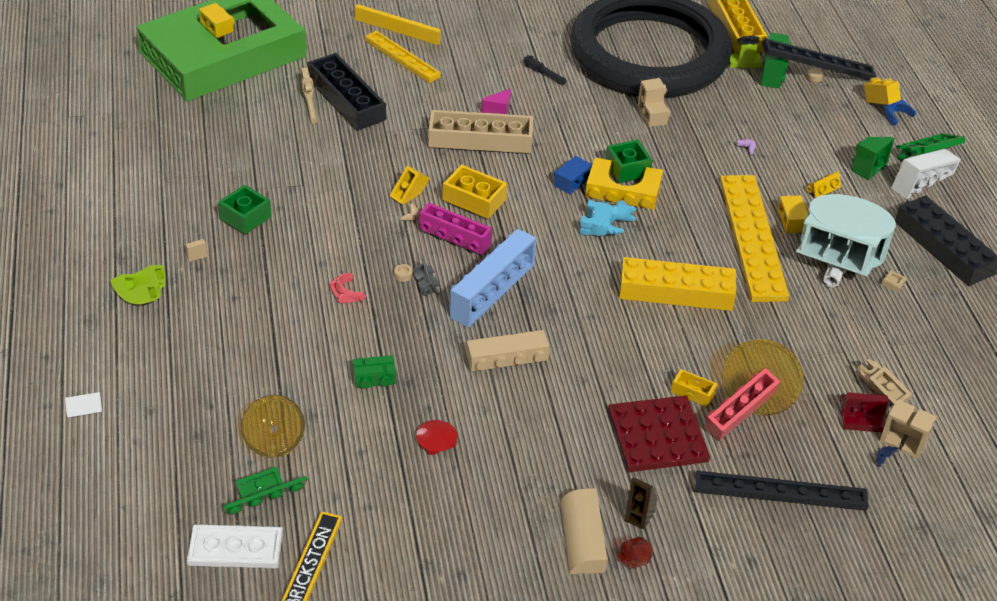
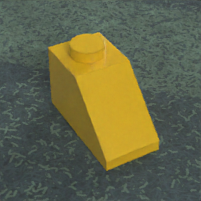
M407 165L389 196L404 205L423 192L430 178Z

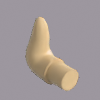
M415 204L409 205L410 213L400 218L401 221L416 220L419 217V210Z

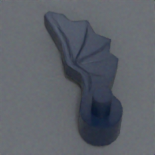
M887 446L886 448H881L875 460L877 466L881 467V464L885 463L887 457L898 451V447Z

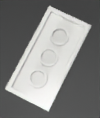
M193 525L187 566L278 568L283 527Z

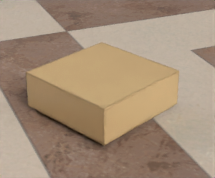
M204 239L185 244L189 262L207 257Z
M890 270L881 285L899 292L906 283L907 278Z

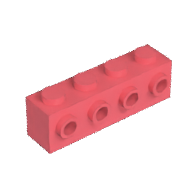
M767 368L763 369L759 374H754L745 386H740L731 398H726L717 410L714 409L707 415L705 428L718 441H721L777 392L781 381Z

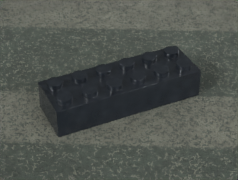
M337 53L307 62L309 76L313 79V84L356 130L364 129L387 120L386 103Z
M927 195L899 206L895 223L968 287L996 275L997 254Z

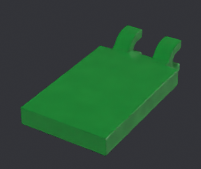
M940 133L903 143L902 145H896V149L902 150L901 154L897 155V159L906 158L909 152L913 153L908 157L911 158L921 153L926 154L965 143V136Z

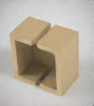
M898 399L888 415L879 442L890 447H899L904 436L907 434L909 437L903 445L901 452L919 459L928 443L937 416L921 409L916 411L915 406Z

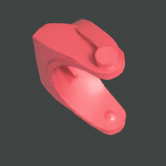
M343 273L330 283V289L340 303L363 301L366 298L364 292H353L342 286L344 283L353 280L354 275L352 273Z

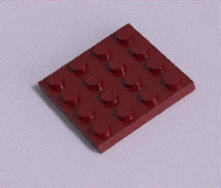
M687 395L609 404L608 411L628 473L707 463L710 461L708 449Z

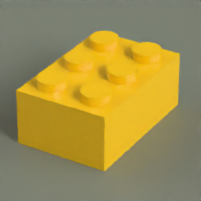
M462 164L443 183L444 201L487 219L507 199L506 182Z

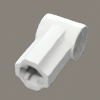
M828 263L823 281L828 287L839 286L842 276L846 274L847 269Z

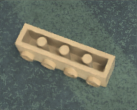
M544 330L469 340L466 344V356L471 372L549 360L550 346Z

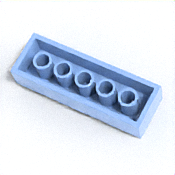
M517 229L512 234H509L507 239L502 244H499L491 254H488L480 264H477L469 274H466L457 285H454L450 290V318L468 328L534 266L536 237Z

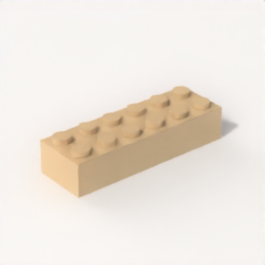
M431 110L429 147L531 153L533 116Z

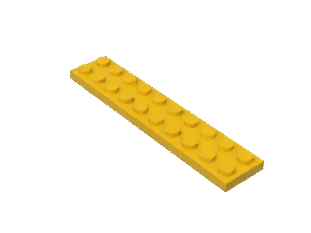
M755 175L721 176L720 183L751 302H788V289Z

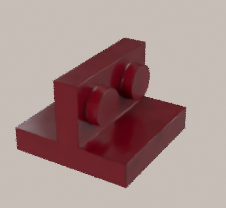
M851 392L841 394L840 404L843 429L883 433L885 427L884 415L889 403L888 396Z

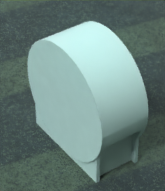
M841 194L822 195L816 197L810 203L801 235L802 243L796 252L868 277L872 268L880 266L885 261L896 223L889 212L865 199Z

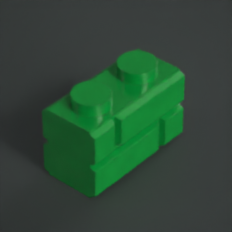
M393 355L353 359L355 388L366 389L372 386L386 387L396 384Z

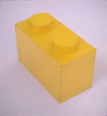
M217 3L199 9L200 23L216 38L234 32L233 25L235 22L233 17Z
M880 77L871 78L869 82L864 83L866 102L889 105L901 100L899 81H893L891 78L881 80Z
M780 196L777 210L785 232L802 233L804 221L808 213L807 205L803 202L802 196Z

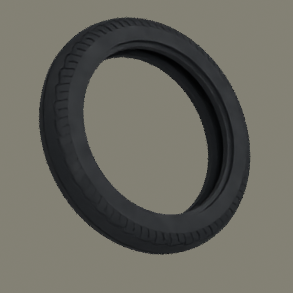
M597 0L588 5L576 18L570 37L573 55L580 67L588 75L607 87L639 96L641 81L660 78L666 86L667 92L664 98L682 96L699 91L715 82L723 74L729 64L732 53L731 38L723 22L709 9L693 0ZM655 20L670 23L691 32L701 41L706 51L697 59L682 65L650 67L633 64L613 56L600 45L596 37L605 28L619 22Z

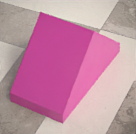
M507 89L481 99V113L507 114L510 106L511 90Z

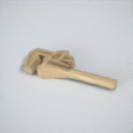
M308 67L301 68L302 93L307 100L311 123L316 124L318 120L313 101V79L309 76Z

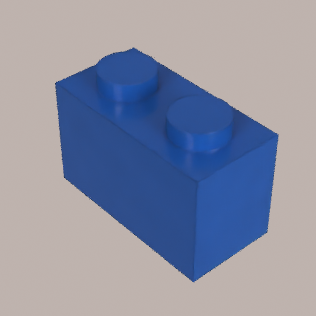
M577 156L573 157L555 171L554 186L571 195L588 181L593 164Z

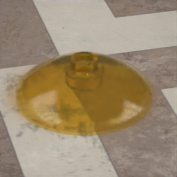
M267 395L257 399L247 408L242 418L241 432L247 446L256 454L268 458L282 457L292 452L300 444L305 432V419L301 409L291 399L281 395ZM273 426L279 427L277 432L271 431Z

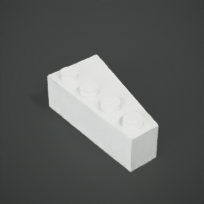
M947 149L904 159L900 164V170L891 189L905 199L911 197V193L915 192L917 194L921 192L922 187H930L937 180L941 181L954 174L961 159Z

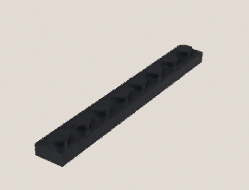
M766 38L762 42L765 54L865 80L877 77L873 66Z
M697 470L695 474L696 493L867 511L869 506L866 488Z

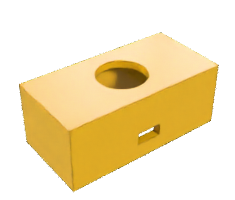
M680 369L672 382L671 393L678 396L687 395L689 400L708 407L716 394L717 383Z

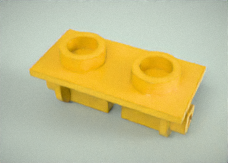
M840 172L828 174L826 177L808 184L807 191L813 193L816 198L840 188Z

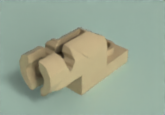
M867 359V368L863 364L858 367L857 374L878 395L888 396L889 402L893 406L898 399L907 402L912 398V393L885 366L882 368L877 362Z

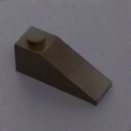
M634 477L631 479L625 522L644 530L655 513L657 496L652 485Z

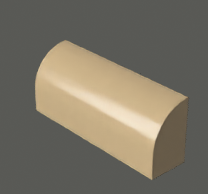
M590 488L571 491L560 502L570 574L606 573L607 553L597 489Z

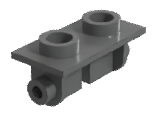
M421 258L423 264L416 265L413 270L420 291L426 296L430 295L433 291H436L437 295H439L437 289L439 283L436 277L432 276L434 270L430 263L426 264L424 259Z

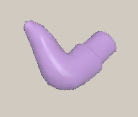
M751 139L737 140V146L749 147V153L753 155L756 147L755 141Z

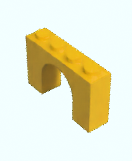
M594 159L586 185L585 197L616 203L623 200L628 205L655 210L662 183L663 170L646 167L644 177L640 183L624 186L610 179L612 160Z

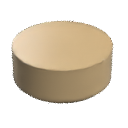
M817 68L809 69L807 79L811 82H820L823 80L824 73Z
M406 264L398 265L394 269V277L400 282H407L413 277V269Z

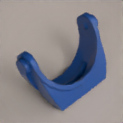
M902 99L884 106L887 121L893 126L898 124L894 111L904 112L911 117L916 116V110Z

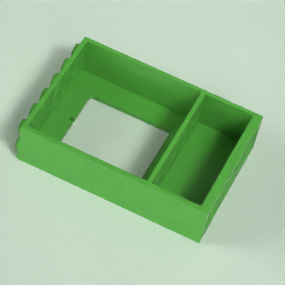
M209 0L136 26L140 54L186 101L307 56V33L305 28L297 23L295 19L273 0ZM217 3L233 17L234 21L258 14L272 28L222 45L200 23L199 9Z

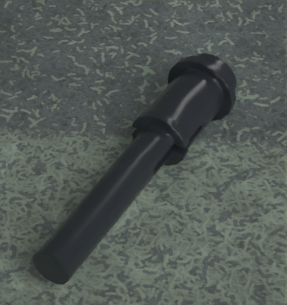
M527 55L524 58L523 63L526 67L542 72L563 85L566 84V78L545 67L542 62L534 59V56Z

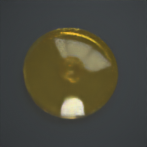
M767 339L749 340L738 345L728 355L722 371L723 386L729 398L735 394L740 386H745L754 374H759L765 368L781 381L777 392L752 413L759 416L776 415L789 409L797 401L804 383L803 369L794 353L784 345Z

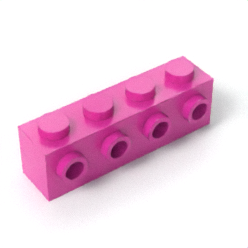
M428 203L419 212V229L481 255L492 245V228L432 203Z

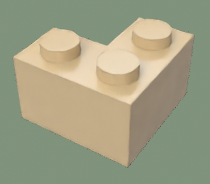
M660 78L643 80L640 84L637 108L648 127L667 125L668 118L670 117V109L667 108L664 102V95L667 89Z

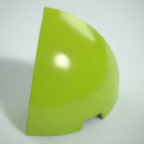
M150 265L135 274H120L110 281L116 293L125 301L132 304H146L157 300L162 295L160 292L161 288L166 284V276L163 265Z

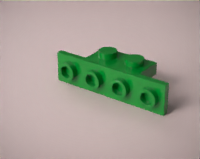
M276 466L236 480L235 485L241 499L223 505L222 513L233 515L242 511V508L245 506L255 507L262 504L264 499L271 498V500L280 498L286 491L297 492L304 488L303 485L308 480L307 476L283 484Z

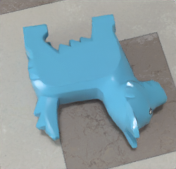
M589 200L587 204L589 208L587 217L582 216L580 226L582 227L580 234L604 236L608 233L616 235L623 233L624 229L613 226V221L633 222L636 220V217L632 213L637 209L626 204L623 200L618 201L616 205Z

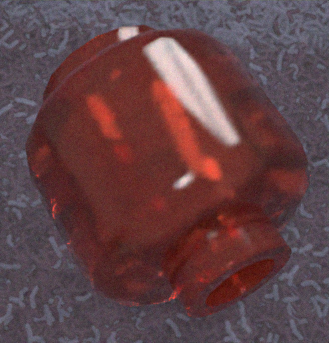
M635 537L621 544L619 557L627 567L633 569L647 565L651 561L653 548L651 543L645 538Z

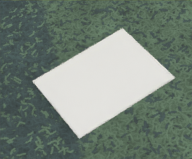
M100 392L65 398L67 417L102 412Z

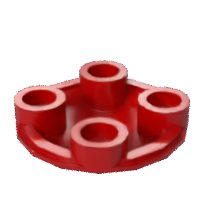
M443 420L427 421L418 428L416 439L418 444L423 449H426L427 454L436 455L438 452L454 448L457 445L458 434L450 423Z

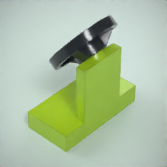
M743 36L737 39V44L741 45L740 53H731L730 68H761V57L759 53H756L757 45H755L760 42L758 36Z

